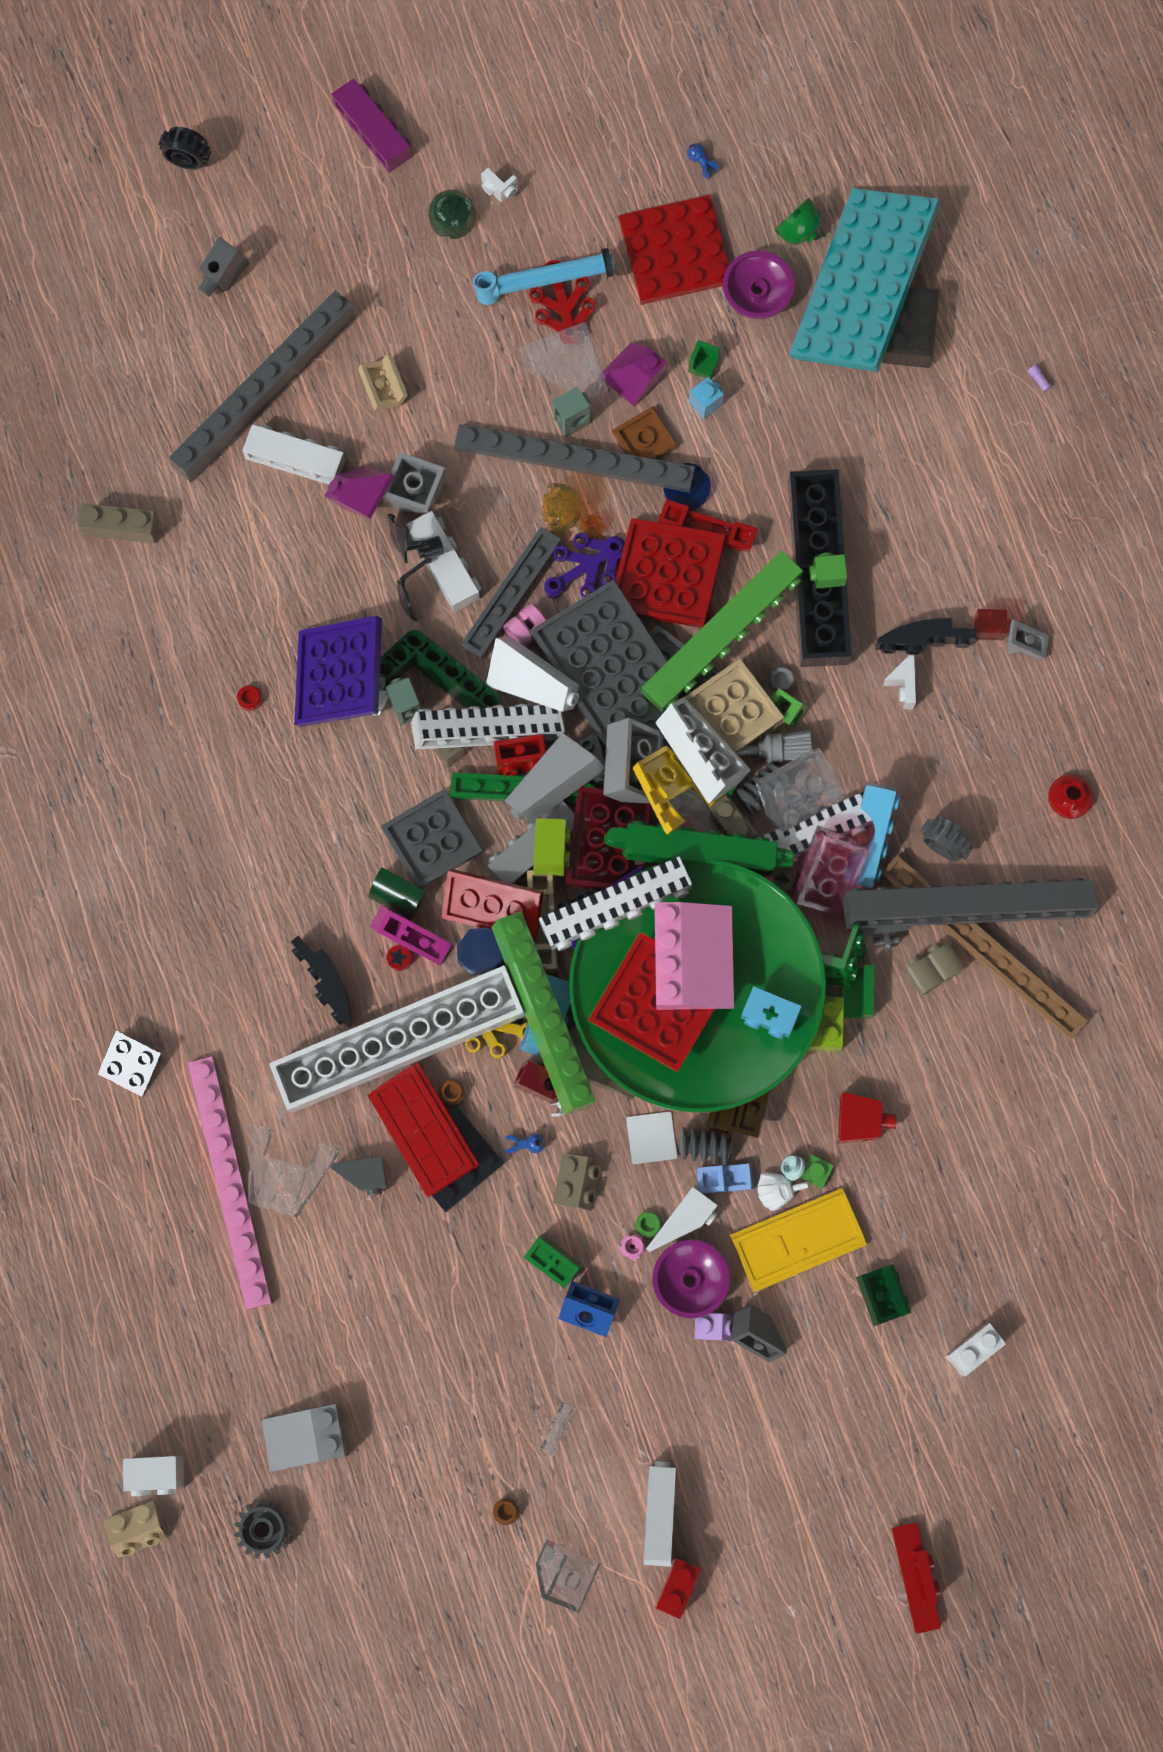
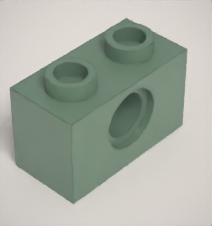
M578 387L552 400L553 419L565 438L590 424V414H592L590 410L591 401L585 392L581 393Z
M409 677L406 679L397 678L389 683L390 685L386 686V690L399 725L402 726L410 723L415 712L421 710Z

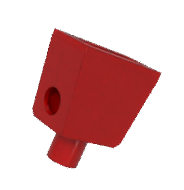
M842 1092L839 1104L838 1143L879 1140L882 1128L896 1129L897 1114L882 1113V1101Z

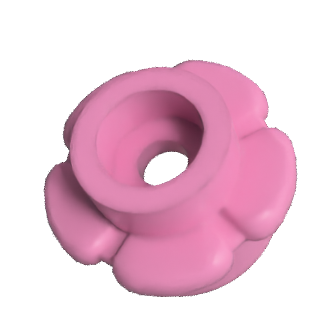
M627 1235L622 1239L620 1250L623 1256L636 1260L645 1252V1243L642 1242L643 1239L639 1235ZM632 1244L635 1245V1249H631L630 1246Z

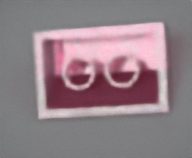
M817 825L793 887L790 890L791 896L797 904L842 917L844 913V897L847 891L854 889L870 849L840 832Z

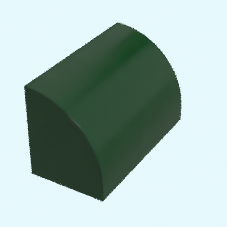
M381 867L370 888L368 897L412 921L426 898V893L419 887Z

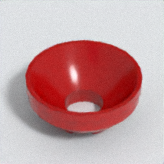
M1067 774L1057 778L1052 783L1048 792L1050 807L1057 815L1066 819H1076L1085 815L1090 810L1094 800V792L1090 783L1085 778L1076 774ZM1069 787L1078 788L1081 794L1080 798L1077 800L1068 798L1066 794Z

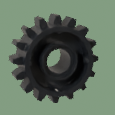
M172 127L169 129V132L164 131L158 144L160 145L159 149L162 150L163 157L167 161L184 169L195 170L199 169L201 165L205 166L211 155L207 140L198 132L185 127Z

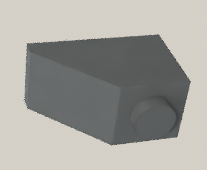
M382 1156L331 1164L333 1171L362 1193L367 1192V1196L381 1195L382 1190L388 1189L384 1158Z
M753 1305L734 1314L731 1341L767 1362L787 1354V1348L771 1316Z

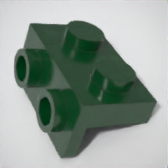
M893 1264L856 1277L873 1326L911 1313L909 1300L904 1294L900 1283V1276Z

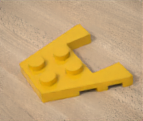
M664 746L639 761L633 767L667 835L685 822L670 801L691 788L697 792L708 807H711L727 795L724 794L708 804L676 753L668 746Z

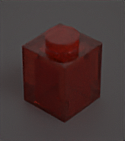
M977 609L974 616V629H977L976 639L1003 641L1006 634L1010 633L1011 618H1007V610Z

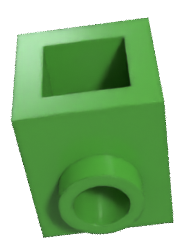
M823 553L814 558L813 566H809L810 580H815L816 588L845 586L847 572L844 554L833 555L832 553Z

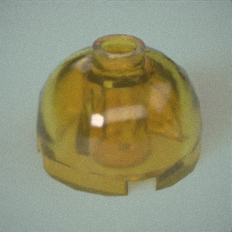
M562 483L548 484L547 488L551 489L549 494H544L542 507L543 522H548L549 527L545 528L549 532L567 531L578 523L580 516H583L584 502L581 501L578 492L571 486Z

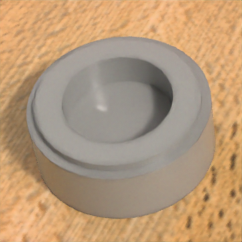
M785 667L773 670L769 680L771 688L776 692L779 688L788 692L794 684L792 671Z

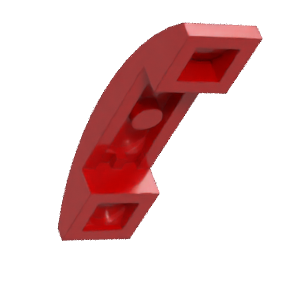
M667 499L658 523L725 534L724 548L748 552L751 551L758 531L756 527L737 521L732 524L691 511L689 506Z

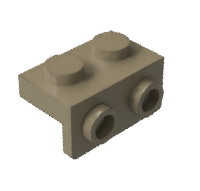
M563 1153L553 1204L591 1211L596 1199L595 1191L597 1180L601 1173V1161L588 1156Z

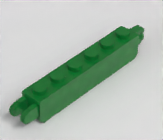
M633 821L626 828L612 827L604 836V842L610 847L621 848L622 854L627 860L662 864L680 856L681 861L716 865L713 860H718L747 868L763 877L775 868H791L793 865V851L777 847V842H772L766 837L749 839L745 838V835L742 834L725 836L721 835L718 831L702 833L696 832V829L689 827L681 828V830L675 829L667 835L661 824L656 827L647 826V823L642 821Z

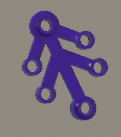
M584 533L576 534L574 536L575 547L578 549H585L587 547L599 550L600 552L594 556L568 551L564 546H557L553 551L556 561H569L579 563V565L559 578H548L544 584L545 594L553 599L560 597L563 594L564 586L587 572L585 584L580 589V596L584 598L586 596L583 594L584 590L595 591L594 584L598 566L605 560H607L606 571L601 575L602 586L607 584L603 580L607 576L615 581L616 563L622 557L625 541L617 536L601 541L588 538ZM583 538L585 543L578 544L577 539ZM616 544L619 546V549L613 551L610 549V546ZM558 551H564L565 555L563 557H558L556 553ZM551 583H557L558 588L551 589L549 585Z

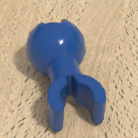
M694 143L688 147V158L692 162L700 164L703 168L702 175L705 179H709L710 176L707 167L718 172V164L706 158L705 149L701 144Z
M537 1133L531 1134L527 1139H518L512 1135L505 1136L506 1140H513L518 1143L512 1149L505 1150L510 1154L516 1153L519 1149H528L531 1153L536 1154L545 1148L544 1137ZM543 1140V1145L539 1146V1142Z

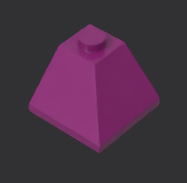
M631 342L605 368L599 377L635 407L666 375L667 362L651 348Z
M362 466L336 475L330 482L325 497L346 511L371 519L394 476L371 467Z

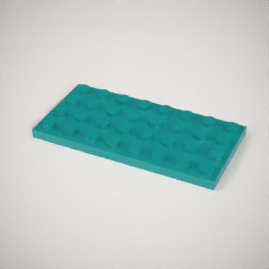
M851 189L790 349L789 355L792 359L873 372L879 371L941 205L939 199Z

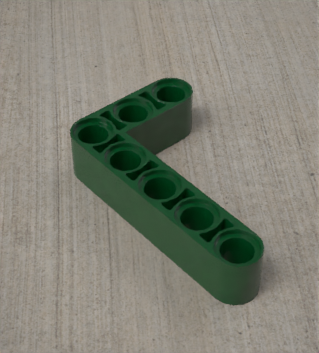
M418 630L407 632L381 656L380 674L385 676L380 675V691L386 690V686L390 685L389 683L392 680L400 678L414 666L466 709L473 706L491 708L502 703L501 696Z

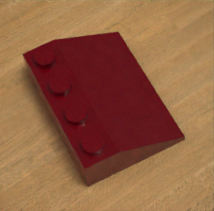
M583 786L579 788L566 884L590 890L598 888L602 891L639 866L644 868L645 862L627 860L623 856L621 848L610 847L604 842V836L610 828H626L633 821L646 822L647 826H649L651 804L620 802L605 796L604 789Z

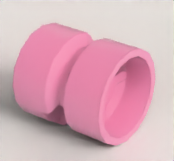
M528 604L519 612L518 618L513 617L503 625L508 636L514 638L525 647L534 642V638L524 622L526 621L533 629L546 621L532 604Z

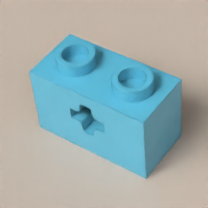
M753 986L741 1018L745 1020L744 1024L749 1027L759 1029L761 1026L768 1029V1034L776 1038L783 1039L784 1036L789 1038L801 1006ZM770 1009H773L774 1015L777 1018L772 1017L771 1020H767L766 1014L763 1011L768 1012Z

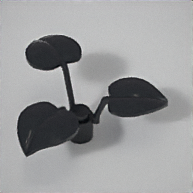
M389 513L387 518L390 536L404 563H408L407 551L416 550L419 559L424 558L421 563L397 580L398 596L402 608L413 621H419L412 614L405 581L424 565L432 563L431 558L444 555L443 545L439 536L408 541L409 529L400 526L399 523L395 522V516Z

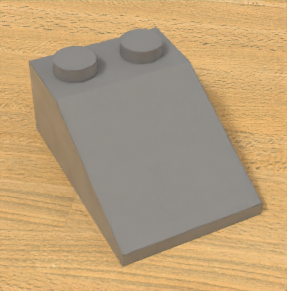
M339 1404L262 1420L270 1472L348 1456Z

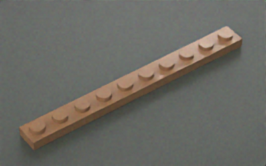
M898 855L881 872V877L895 889L903 886L924 888L931 885ZM976 923L937 925L1069 1041L1088 1022Z

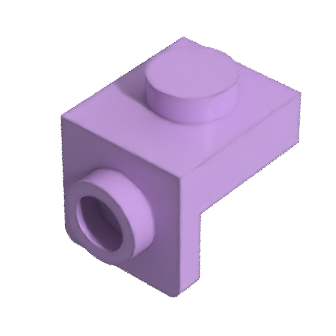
M710 1313L706 1316L695 1318L694 1339L731 1341L734 1315Z

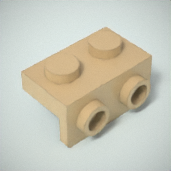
M386 354L382 361L364 363L359 366L358 371L374 411L400 407L407 397V387L402 382L398 365L394 362L392 354Z
M154 1500L104 1520L110 1547L118 1558L130 1556L135 1551L155 1546L167 1539Z

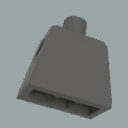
M219 237L200 266L199 271L204 275L205 279L198 289L208 297L211 296L216 287L224 292L227 291L249 263L238 249Z

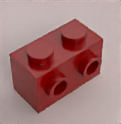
M543 734L493 742L498 775L514 776L518 772H530L546 753Z

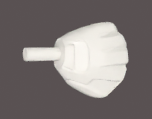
M770 1172L762 1173L758 1183L759 1199L766 1208L775 1211L782 1208L795 1196L794 1191L809 1188V1184L804 1182L793 1185L784 1175Z

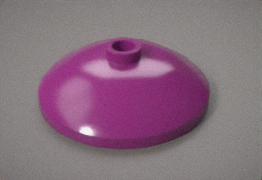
M758 250L741 254L729 264L723 278V292L728 304L740 315L751 319H766L779 314L788 306L794 293L795 282L790 267L781 257L767 251ZM757 289H758V290H760L762 293H761V294H755V293H754V290H757Z
M685 1240L671 1245L659 1256L654 1266L652 1283L657 1299L669 1312L683 1318H700L712 1313L722 1304L729 1290L730 1274L726 1261L714 1247L697 1240ZM687 1276H694L695 1283L693 1285L686 1283L685 1279Z

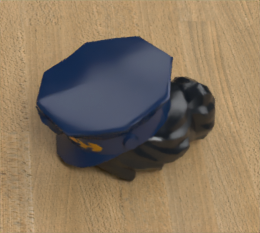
M488 927L469 929L457 944L458 963L470 975L485 974L504 965L506 966L494 933Z

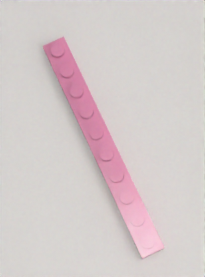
M211 1056L189 1062L188 1067L246 1310L272 1304L214 1058Z

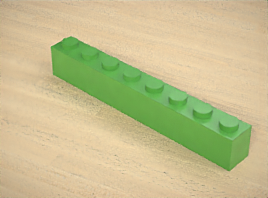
M781 550L642 686L641 693L661 713L672 703L678 701V697L684 691L689 693L697 684L695 680L701 674L706 676L715 667L713 662L718 657L723 659L732 650L730 647L732 643L736 640L742 641L750 632L748 628L753 623L758 625L767 616L765 611L770 606L775 608L784 599L782 594L788 588L792 591L800 584L803 570Z
M522 911L499 918L491 928L564 1116L585 1109L596 1100Z

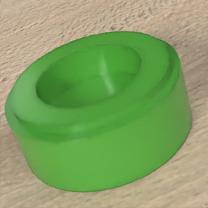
M643 1212L636 1219V1230L645 1238L654 1237L660 1231L661 1220L653 1212Z

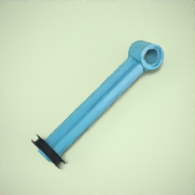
M601 247L602 253L600 255L496 276L492 272L482 271L475 275L473 286L477 300L481 304L491 305L499 299L500 295L601 273H605L608 280V277H614L613 269H615L613 256L609 253V248L602 249Z

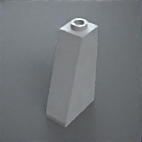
M562 733L507 797L505 802L511 807L509 812L519 821L524 818L531 824L536 818H540L600 774L605 767L594 755Z

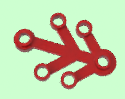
M550 260L545 264V266L557 264L560 262L557 260ZM587 277L576 279L575 289L568 300L563 283H554L553 287L557 302L545 296L541 288H532L529 292L530 301L534 304L539 303L559 314L563 321L561 323L549 317V312L546 309H538L535 313L536 323L545 325L558 332L561 341L568 346L580 343L583 338L581 327L589 314H592L596 308L594 299L587 297L582 300V310L574 321L572 320L571 312L583 293L589 290V279ZM580 282H585L587 285L585 287H580L578 284ZM534 293H539L541 296L539 298H534L532 295ZM587 303L593 305L589 309L584 307V305ZM544 314L546 318L541 320L538 316ZM573 330L575 334L570 336L567 332Z

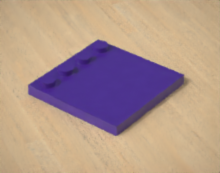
M372 616L299 631L294 725L303 727L378 714L382 618Z

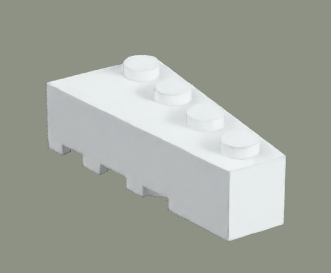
M685 697L672 703L655 722L708 804L734 789L749 773L750 769Z

